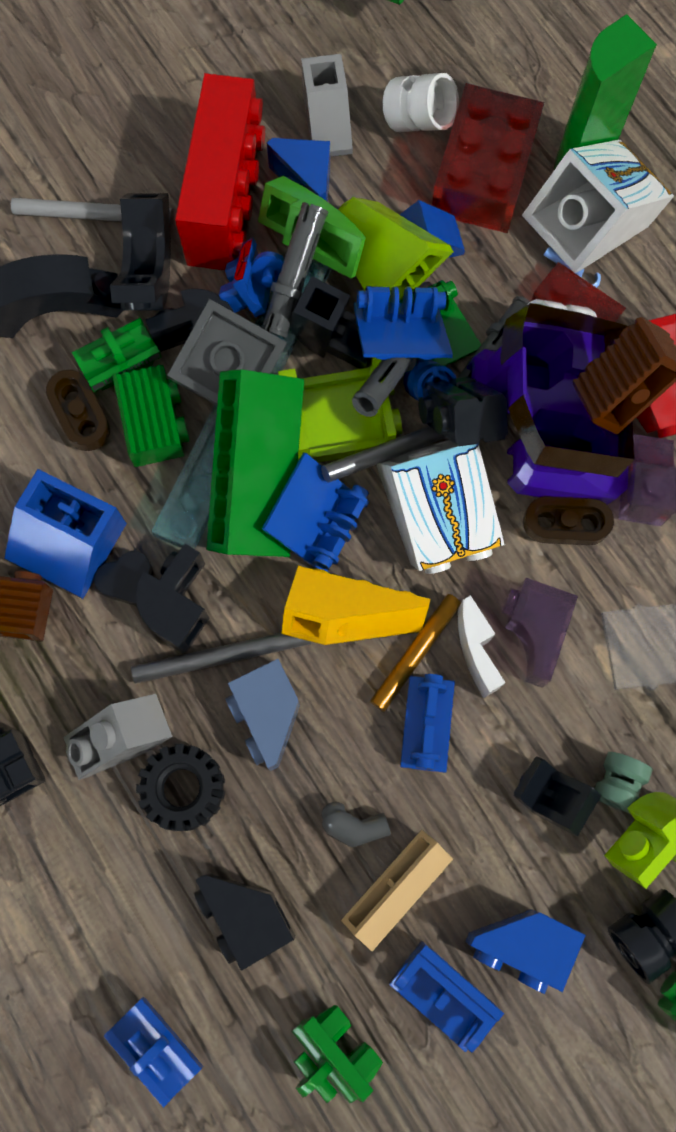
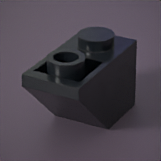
M210 873L196 879L200 890L194 893L195 899L206 919L214 916L222 932L216 939L221 952L229 964L236 961L242 971L295 939L296 935L273 892Z

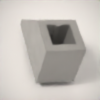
M334 54L302 58V91L310 140L330 141V157L353 154L348 91L342 55Z
M156 694L110 704L63 738L67 746L68 760L74 766L78 780H81L149 752L170 739L172 734Z

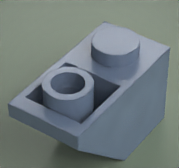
M276 659L229 682L228 685L233 695L225 698L236 723L245 720L252 737L246 739L245 742L256 765L265 762L270 771L278 768L281 763L300 707L299 700L279 659Z

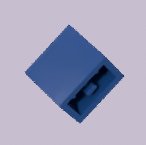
M37 469L14 507L4 559L28 572L41 575L42 579L83 599L94 581L97 569L104 564L127 523L116 507Z

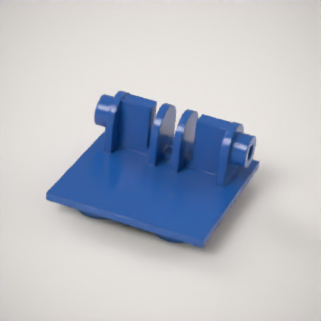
M366 286L365 291H357V302H354L353 307L363 357H373L382 360L390 358L431 360L453 357L440 310H444L446 307L445 292H438L437 287H415L413 298L412 288L405 287L403 301L399 303V288L395 286L391 289V295L389 287Z
M303 453L264 523L262 530L315 569H322L328 572L332 564H338V556L345 542L351 539L349 530L356 529L357 523L355 519H358L363 508L368 506L369 501L367 497L369 492L359 485H353L352 489H350L339 479L329 483L326 482L321 471L322 465L307 453Z

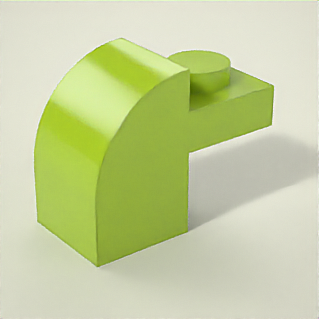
M664 792L646 794L627 808L635 821L604 855L613 867L645 889L648 888L671 860L676 862V798Z

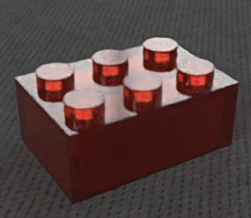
M466 83L435 182L432 206L455 215L457 221L508 234L545 102Z

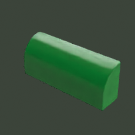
M627 14L601 31L593 42L554 162V170L571 148L619 140L657 46Z
M243 369L220 371L206 550L227 555L290 557V550L263 531L262 527L298 463L304 379Z

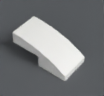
M470 595L462 600L458 609L459 638L470 674L482 697L485 698L501 688L505 681L482 647L490 642L495 632Z

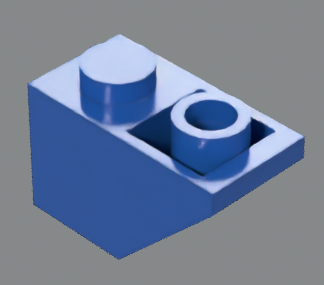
M531 909L468 933L465 942L476 948L473 955L474 959L500 971L503 963L521 971L518 981L545 994L548 985L563 992L586 935Z

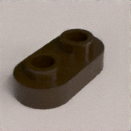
M62 370L54 374L47 383L46 395L65 435L71 444L79 450L93 451L100 448L109 438L110 426L86 378L75 370ZM69 393H78L75 399L70 401L65 400L66 396ZM95 427L93 434L89 436L82 435L85 428Z
M539 497L528 506L523 516V527L527 535L534 541L548 544L596 545L609 535L614 526V516L608 505L592 498ZM537 518H548L551 522V527H541L538 524ZM581 520H591L595 529L586 530L582 526Z

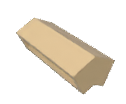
M421 830L341 921L369 950L373 951L450 864L453 858L433 838Z

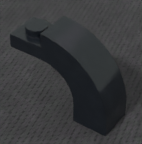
M127 193L120 198L123 259L120 274L110 285L112 303H121V310H164L169 290L171 257L168 193Z
M66 254L28 257L0 266V337L13 339L29 320L56 311H78L117 318L124 310H121V303H112L110 285L118 277V273L89 268L87 257Z

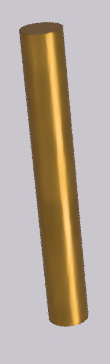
M451 594L445 596L370 700L375 707L383 712L386 711L459 609L461 602Z

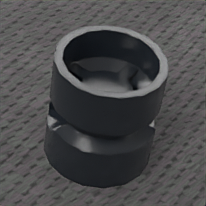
M660 889L640 904L641 914L635 915L629 912L608 927V933L623 958L647 984L652 983L671 969L670 958L676 957V898L665 889Z

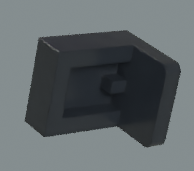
M538 756L534 758L528 770L523 773L514 791V797L532 813L577 837L601 797L593 787L557 771L545 759Z

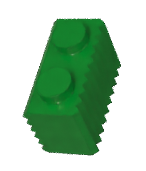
M158 364L156 367L150 366L147 369L141 368L138 371L132 370L131 372L113 375L127 452L134 467L185 457L182 443L190 442L185 417H177L174 404L182 403L179 386L168 379L164 365Z

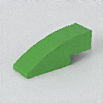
M285 176L266 182L258 222L284 235L282 243L289 246L302 202L327 210L329 213L325 219L312 259L351 279L355 277L366 239L356 225L326 200Z

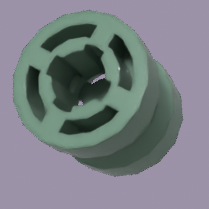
M608 752L603 764L606 771L604 778L596 783L594 789L601 795L600 802L630 813L627 808L640 798L641 787L649 783L653 769L632 757L616 752Z

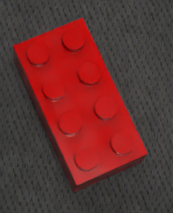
M204 73L175 218L187 266L225 271L227 263L237 259L240 255L242 244L246 241V231H242L244 220H251L253 197L249 195L250 185H257L259 176V161L255 160L257 151H263L265 143V126L260 125L263 102L262 98H256L254 79Z

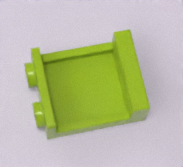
M372 357L371 366L368 368L301 378L304 379L298 461L303 453H307L317 462L342 459L396 439L397 434H402L399 409H391L389 396L380 406V409L377 410V414L372 417L361 415L352 404V398L355 393L361 389L371 373L382 361L381 359ZM295 368L278 371L279 375L297 378ZM394 389L389 395H394Z

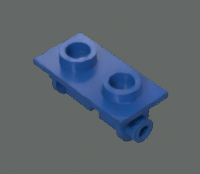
M425 674V677H409L401 768L447 772L455 681L443 680V676L437 674Z

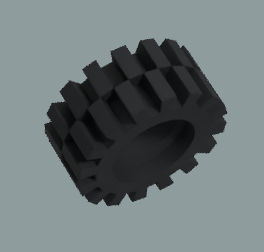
M175 744L174 747L169 748L166 746L159 749L160 753L156 756L151 755L146 760L148 765L145 769L141 768L138 775L141 777L140 785L136 784V793L140 794L141 800L138 801L140 808L145 810L147 813L146 817L151 822H155L159 827L166 830L191 831L201 825L204 826L211 821L210 818L214 814L218 813L221 808L219 807L221 800L225 796L223 789L225 779L219 769L220 766L209 754L192 745ZM186 769L196 775L199 781V793L191 804L177 807L167 800L164 794V785L171 773Z

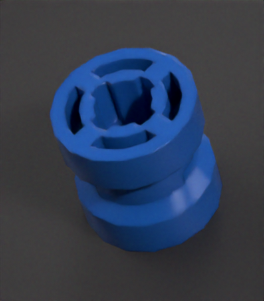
M419 359L416 366L404 374L405 390L412 398L419 401V398L423 397L425 383L441 380L450 382V379H455L456 375L451 369L433 360Z

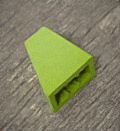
M352 197L338 209L366 237L356 272V277L364 290L366 286L389 287L391 295V289L395 286L399 288L400 301L403 299L405 287H411L413 293L415 287H419L454 252L449 244L377 201Z

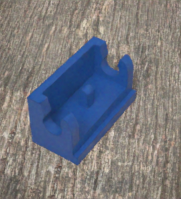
M423 941L418 944L389 982V985L426 1016L464 1052L469 1050L472 1053L481 1044L496 1022L504 1015L490 999Z

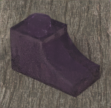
M633 434L635 459L628 466V489L621 494L618 519L662 526L676 513L674 440Z
M529 578L524 579L518 590L510 588L502 613L509 615L505 629L513 631L525 649L527 657L525 682L543 688L551 682L578 596Z

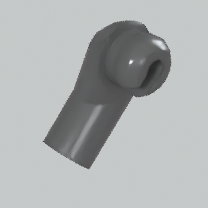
M340 802L327 804L321 812L323 819L322 827L325 832L349 847L360 846L391 835L384 813L359 820L347 813L345 806Z

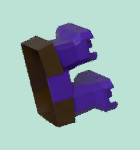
M530 303L506 319L502 346L498 350L483 349L467 365V369L472 370L473 379L503 393L507 398V414L511 415L520 439L507 450V454L513 455V475L507 479V483L517 494L534 497L592 498L608 505L628 489V466L635 459L633 421L619 434L593 424L573 386V379L579 378V374L585 371L586 366L591 361L600 358V353L606 352L607 346L614 344V339L619 338L620 333L628 327L627 325L580 312Z

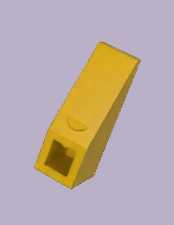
M298 565L284 607L281 634L323 645L420 632L423 628L431 599L417 596L409 591H397L374 585L365 580H354L330 574L322 569H310Z

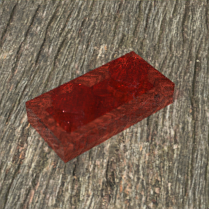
M559 262L537 287L532 297V300L540 299L559 302L564 306L588 307L596 313L598 318L616 323L626 307Z

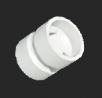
M447 73L395 77L389 81L383 95L384 117L389 127L395 132L420 131V129L422 131L447 130L453 125L459 109L457 86L453 78Z

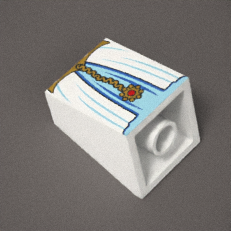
M621 140L569 149L522 216L574 273H577L648 228L674 195Z
M445 440L376 464L410 564L417 570H425L426 574L442 572L451 567V561L464 557L467 558V561L484 559L493 554V548L505 545L479 444L459 447L452 441Z

